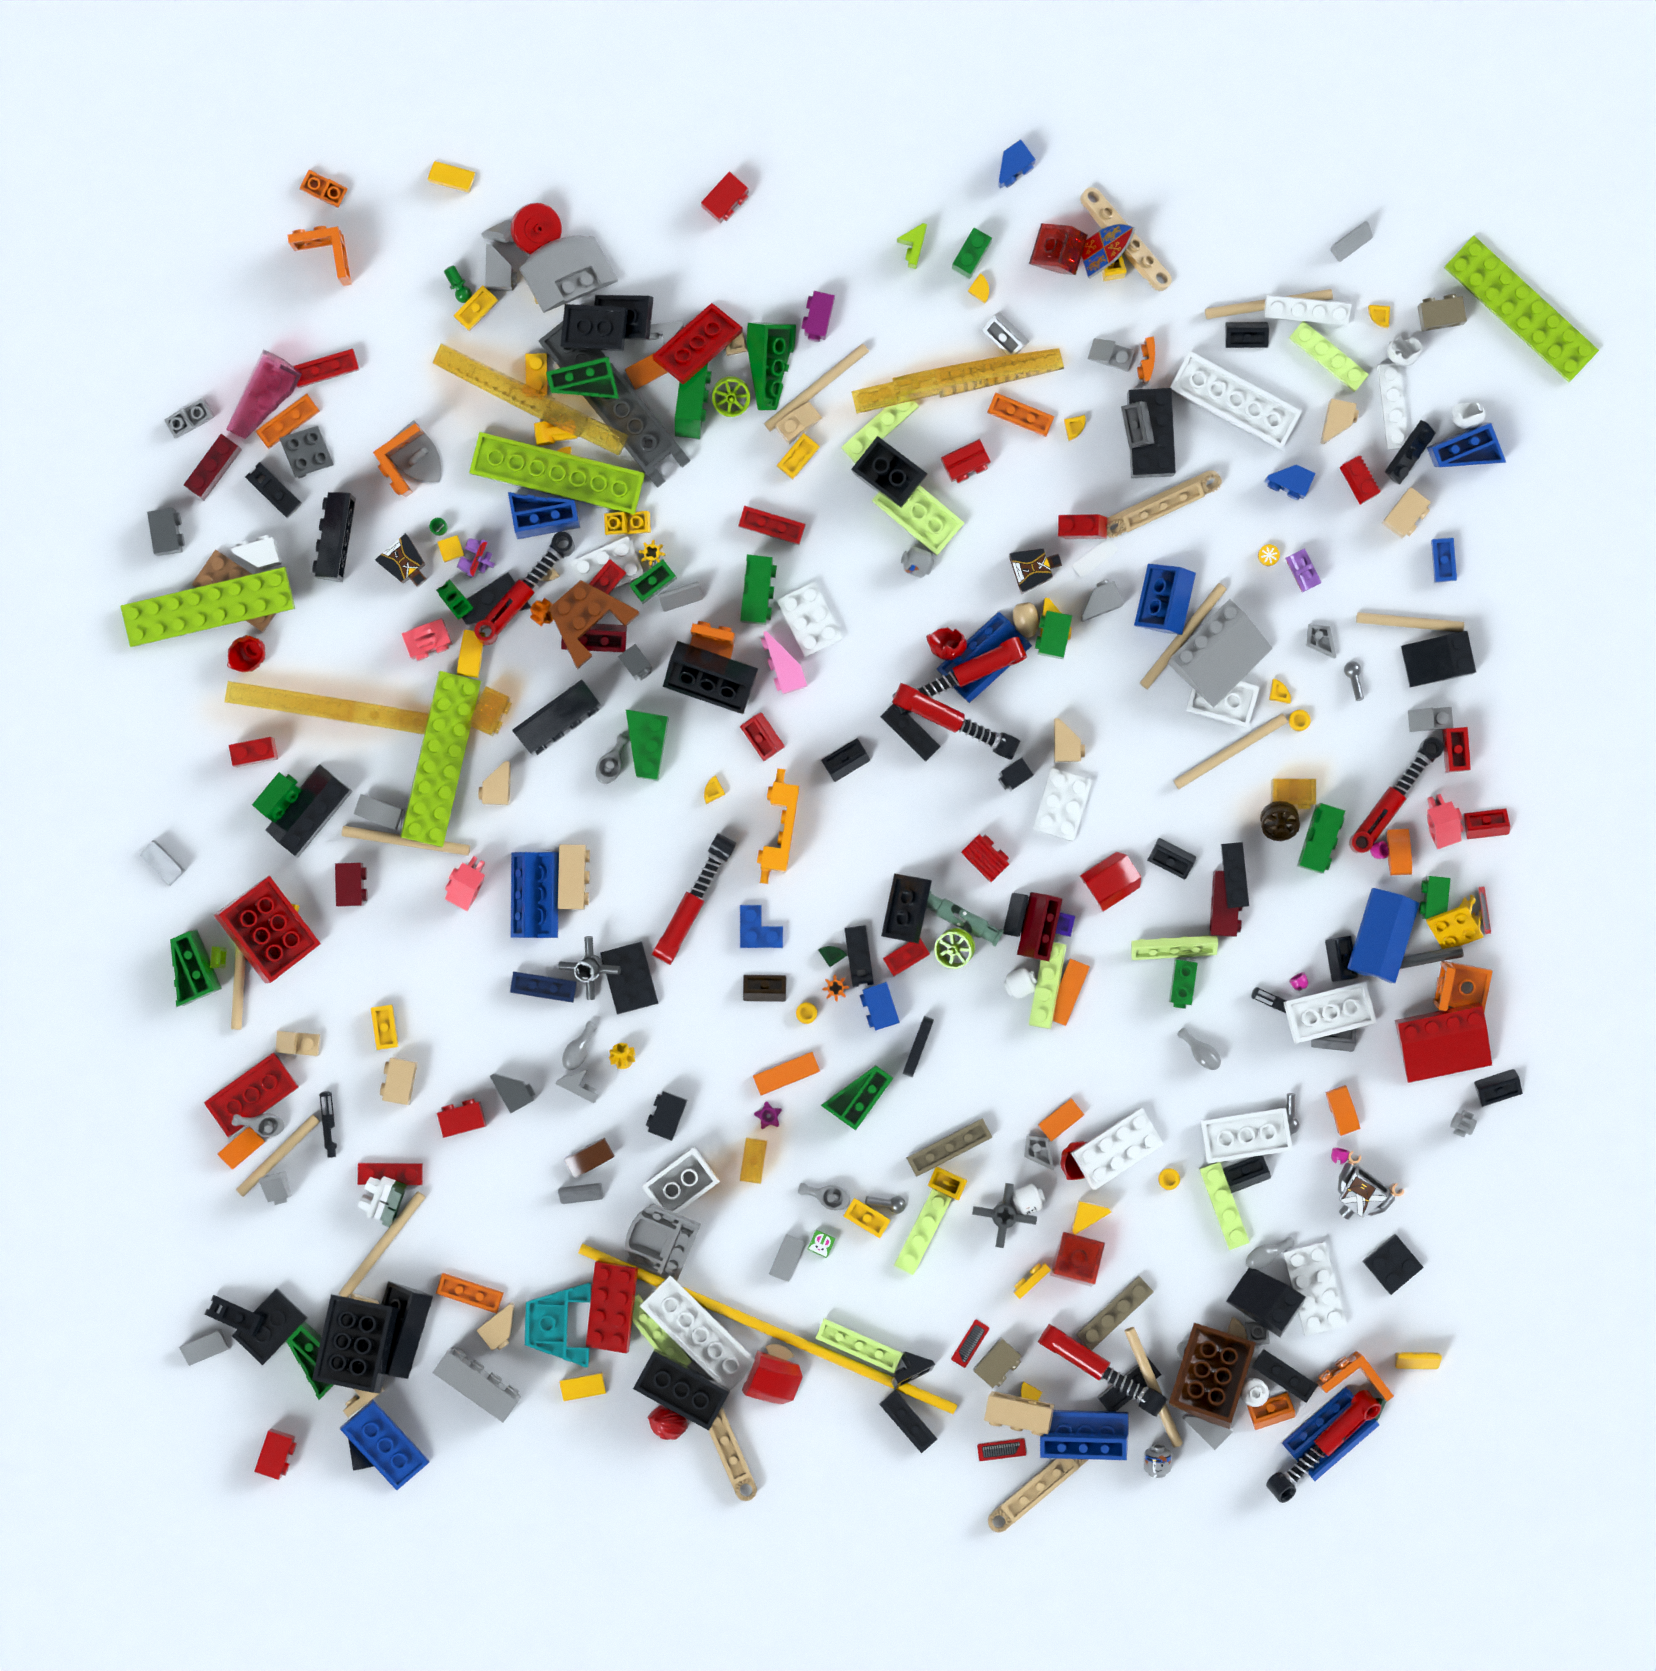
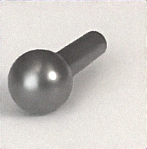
M1350 661L1345 665L1344 673L1351 679L1356 701H1361L1364 699L1359 680L1361 666L1355 661Z
M1287 1093V1118L1290 1134L1297 1132L1299 1129V1122L1295 1118L1294 1093Z
M867 1196L865 1200L866 1205L889 1208L896 1214L903 1212L906 1207L904 1199L898 1196L893 1197L891 1200Z

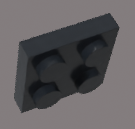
M1396 1234L1362 1261L1390 1295L1424 1268Z

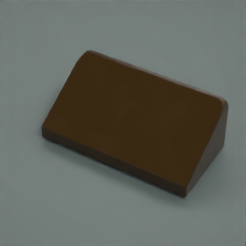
M743 975V1000L785 1002L786 975Z

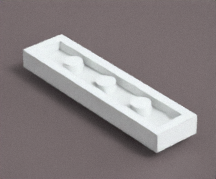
M1266 295L1263 316L1267 318L1348 325L1351 303Z
M1395 363L1378 365L1387 450L1401 449L1408 439L1400 365Z

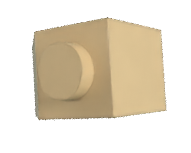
M1336 399L1329 401L1320 443H1327L1350 428L1353 422H1357L1359 410H1355L1356 403Z
M807 402L792 411L775 426L777 431L790 445L819 422L822 417L811 403Z
M1055 718L1054 762H1080L1081 757H1085V744H1081V739L1059 718Z
M503 762L483 781V787H479L478 798L482 800V804L510 805L511 762Z
M512 1302L476 1330L492 1351L495 1348L501 1350L509 1343L507 1339L511 1336L515 1307Z

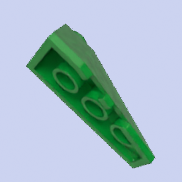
M748 323L747 349L757 408L760 411L777 410L783 389L784 372H788V358L795 348L796 324Z

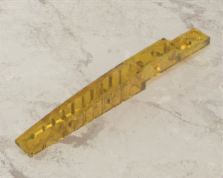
M442 343L432 362L484 391L616 455L621 454L629 436Z
M1059 348L983 359L892 378L893 382L851 391L856 414L935 395H939L942 398L1062 370L1064 365Z
M231 681L227 683L224 701L225 703L424 735L429 715L428 713Z

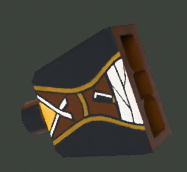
M406 533L375 559L378 564L403 584L410 579L416 587H419L427 579L420 572V569L426 564Z
M1044 549L1009 554L1021 594L1053 578L1051 569L1062 566L1059 554L1046 557Z

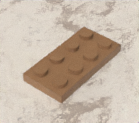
M215 549L192 585L197 588L252 575V573ZM276 613L246 621L264 633Z

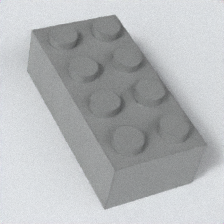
M451 1347L432 1373L503 1423L520 1400L521 1396L518 1395L520 1391L510 1384L507 1387L501 1383L502 1378L493 1372L489 1374L484 1371V1366L476 1360L472 1362L467 1359V1354L460 1348L456 1347V1349H453Z

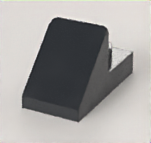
M903 1352L901 1358L907 1369L903 1367L894 1372L891 1383L897 1389L932 1371L935 1363L933 1360L909 1352Z

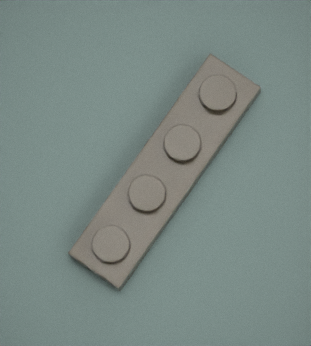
M982 1118L906 1158L917 1177L993 1137Z
M1138 1276L1076 1335L1092 1351L1154 1291Z

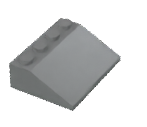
M1229 599L1170 658L1167 664L1214 708L1273 648L1248 616Z

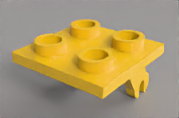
M1470 895V900L1464 897L1459 907L1426 919L1428 926L1442 949L1462 946L1484 937L1480 930L1481 920L1483 919L1482 910H1479V915L1477 916L1475 912L1471 914L1472 906L1476 902L1473 895Z

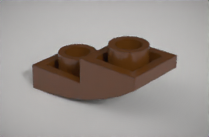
M603 1138L567 1156L564 1161L573 1177L576 1178L614 1158L615 1155L606 1139Z

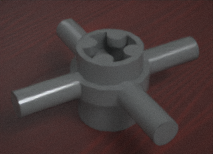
M585 936V956L578 963L560 961L558 968L559 970L574 971L579 981L586 982V999L594 1000V980L600 977L602 973L620 975L621 967L603 965L601 958L593 954V936Z
M1005 1183L1003 1202L996 1205L994 1209L973 1206L972 1215L993 1219V1222L998 1226L995 1247L1004 1248L1007 1228L1012 1227L1016 1222L1036 1225L1037 1216L1017 1213L1015 1207L1011 1204L1014 1184ZM1004 1209L1008 1210L1010 1214V1219H1007V1221H1002V1218L998 1216L999 1213H1003Z

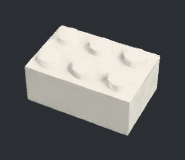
M694 1146L642 1185V1187L654 1204L679 1213L718 1184L720 1180Z

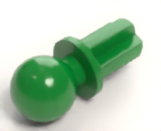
M454 265L449 266L444 270V274L451 284L450 289H456V299L461 303H466L472 297V291L467 286H463L466 281L461 278Z

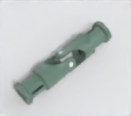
M931 891L929 892L926 908L935 912L936 916L962 928L977 938L982 937L996 947L1004 932L1003 929L999 930L989 925L988 921L968 912L945 898L942 900L931 894Z

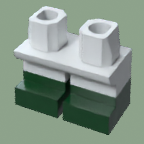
M385 1176L381 1180L370 1177L364 1190L373 1193L374 1196L372 1198L363 1194L358 1207L368 1212L367 1218L375 1217L383 1221L382 1225L390 1228L396 1219L408 1185Z

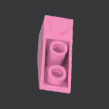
M767 631L763 632L764 637L761 638L764 651L769 649L771 658H767L770 670H775L777 678L774 679L777 691L781 690L784 695L806 688L807 684L801 665Z

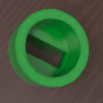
M434 518L430 522L429 528L433 534L441 536L447 532V523L442 518Z

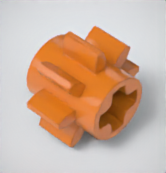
M546 598L542 601L536 600L530 608L532 614L530 618L540 626H543L544 623L550 624L553 618L549 608L553 604Z
M834 975L831 982L825 979L828 987H824L822 990H828L827 999L831 995L835 996V1001H838L839 995L846 997L843 990L848 989L849 986H843L842 983L845 978L838 981L836 975ZM833 982H837L839 986H842V990H839L838 994H834L829 989L830 986H833Z

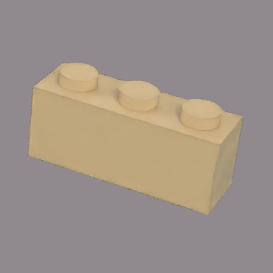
M559 844L558 909L585 910V905H589V892H585V887L590 882V871H586V862H590V850H586V845Z
M991 1391L988 1396L984 1421H989V1424L993 1426L1007 1425L1015 1431H1023L1025 1429L1030 1430L1034 1435L1043 1436L1050 1431L1055 1404Z

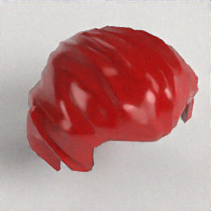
M948 627L941 628L926 636L932 653L943 660L956 659L967 648V641L964 635L957 629L952 631Z
M248 635L237 638L228 649L227 666L239 672L254 671L265 660V644L258 638Z
M1072 1142L1062 1151L1060 1164L1067 1180L1085 1178L1071 1153L1087 1142Z
M659 1405L647 1417L653 1432L665 1440H676L686 1432L689 1424L687 1418L663 1405Z

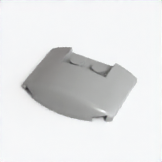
M568 236L551 241L535 250L519 269L543 313L618 282L615 273L593 236Z
M656 1204L649 1205V1207L643 1209L634 1218L627 1232L625 1251H628L630 1256L627 1262L664 1279L671 1275L677 1281L701 1223Z

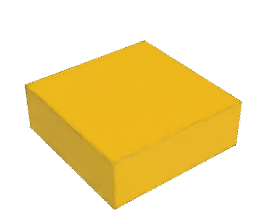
M458 535L437 542L444 563L465 556Z

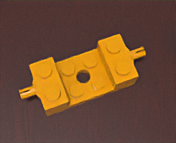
M777 768L773 787H768L767 800H771L770 804L773 806L786 807L787 811L782 810L781 824H784L783 832L779 831L777 842L778 845H781V848L764 846L763 850L758 852L757 863L761 864L759 883L768 884L771 870L787 872L799 795V786L785 784L784 776L786 770Z

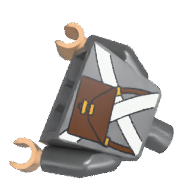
M1351 1151L1348 1156V1163H1345L1338 1180V1192L1341 1194L1339 1200L1344 1204L1339 1213L1349 1220L1354 1213L1364 1218L1367 1215L1373 1216L1385 1212L1395 1201V1196H1401L1404 1193V1189H1400L1398 1193H1395L1394 1188L1398 1183L1391 1184L1388 1188L1360 1166L1354 1167V1164L1361 1160V1155L1358 1156L1357 1161H1353L1351 1159L1353 1151Z

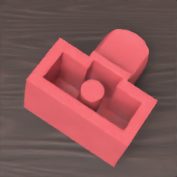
M442 618L402 633L410 657L412 659L416 658L417 661L428 658V653L437 651V653L444 652L449 649V645H452Z
M1437 794L1435 796L1437 804L1433 797L1427 798L1430 808L1427 810V822L1436 848L1440 849L1462 841L1461 832L1464 830L1460 821L1463 819L1459 808L1455 809L1452 801L1445 803L1441 794Z
M473 856L468 865L462 862L459 869H453L449 876L450 880L445 888L448 891L445 899L465 911L469 910L476 899L485 876L481 873L485 865L484 861L481 860L474 869L478 859Z

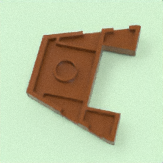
M582 580L549 608L577 669L592 657V654L578 639L607 613L611 612L625 627L639 615L638 610Z

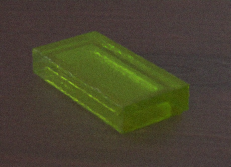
M212 946L210 968L226 967V947Z

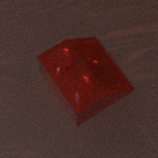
M1041 223L1029 264L1060 274L1076 275L1088 235L1073 226Z
M1063 1232L1055 1253L1050 1276L1092 1287L1096 1283L1105 1243Z

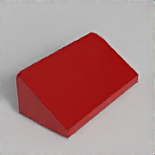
M761 712L740 726L763 761H766L785 748Z
M1506 808L1464 813L1467 839L1508 835L1510 832V822Z

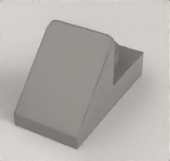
M683 321L651 324L649 340L659 339V336L663 335L665 345L684 328Z
M1094 338L1088 360L1128 372L1135 350L1116 345L1115 341Z
M1452 707L1408 710L1409 731L1453 728Z
M588 1070L559 1079L556 1082L557 1085L592 1103H595L599 1096L595 1093L597 1089L587 1084L584 1087L580 1086Z

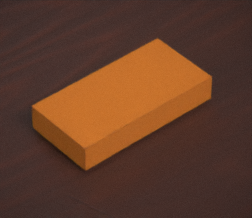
M1070 1098L1041 1121L1038 1126L1049 1140L1053 1141L1082 1118L1084 1113L1073 1099Z

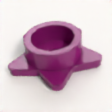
M766 1101L763 1109L754 1113L761 1120V1129L769 1125L779 1127L777 1117L782 1109L772 1108Z

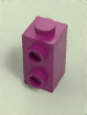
M814 291L813 296H808L806 308L809 309L808 317L804 316L801 329H805L804 335L808 336V340L820 342V339H826L835 295Z

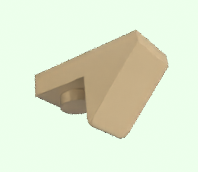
M277 1031L275 1052L318 1056L320 1034Z
M354 1389L360 1398L358 1399L354 1396L346 1402L347 1408L343 1412L349 1417L379 1394Z

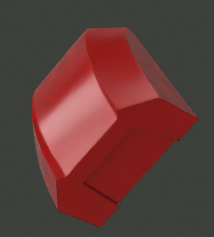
M1115 852L1079 876L1098 902L1102 912L1139 889L1141 884V875L1128 855Z
M757 1351L747 1381L742 1388L744 1395L776 1404H785L793 1401L803 1378L799 1365Z

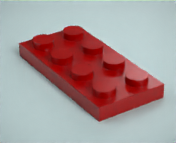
M711 303L652 355L653 361L684 385L743 332V327Z
M274 1052L206 1100L204 1104L229 1138L245 1127V1125H232L235 1114L247 1118L259 1116L294 1092L299 1086Z
M602 1261L595 1262L586 1347L625 1354L629 1352L638 1267Z

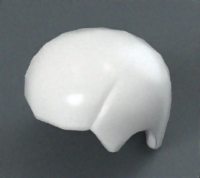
M1399 336L1389 343L1387 352L1395 364L1409 366L1417 361L1423 347L1421 342L1415 337L1403 340Z
M1460 403L1452 407L1453 422L1462 429L1476 428L1484 421L1485 411L1484 408L1480 409L1478 403Z

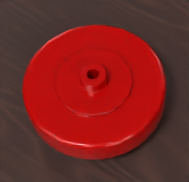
M530 203L524 205L513 216L511 235L517 247L525 253L532 254L541 246L561 238L562 225L560 218L555 210L546 204Z

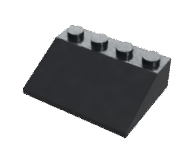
M581 679L512 731L530 754L536 753L539 755L548 748L546 745L553 740L555 743L565 736L564 731L569 728L573 730L582 724V718L587 715L590 718L596 714L601 704Z
M331 1294L312 1380L381 1394L399 1308Z

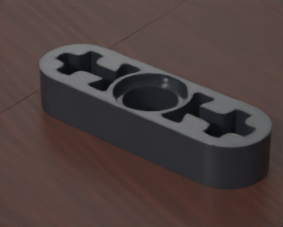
M927 1016L923 1017L902 1074L913 1078L934 1019Z

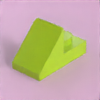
M922 223L897 238V243L912 246V248L907 249L905 260L909 261V268H917L927 224Z

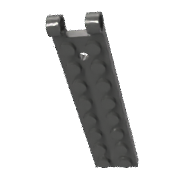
M563 321L538 340L560 368L606 357L601 350L561 347ZM611 363L619 399L593 396L583 397L658 488L666 480L654 467L670 453L682 468L690 462V459ZM646 440H652L653 445L651 447H646Z

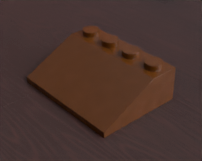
M1194 1323L1169 1404L1209 1423L1230 1429L1256 1342Z

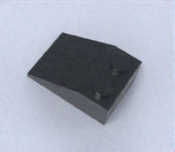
M878 436L851 469L855 476L901 508L928 475Z
M1468 631L1401 646L1410 688L1476 673Z
M1248 1268L1226 1302L1278 1337H1281L1304 1304L1306 1296L1257 1269Z

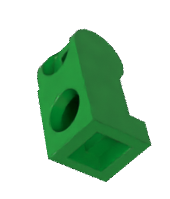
M450 579L442 587L436 589L439 593L438 595L458 620L473 609V606Z

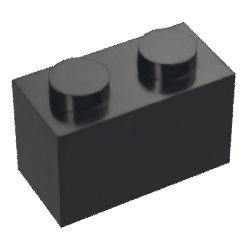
M1020 758L999 773L1000 778L998 781L1005 790L1008 788L1011 792L1032 778L1034 774L1023 758Z
M663 1091L662 1095L657 1094L653 1106L657 1107L654 1115H649L646 1126L649 1127L648 1132L672 1141L688 1100Z

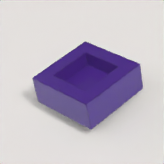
M1060 912L1055 933L1071 937L1075 916Z

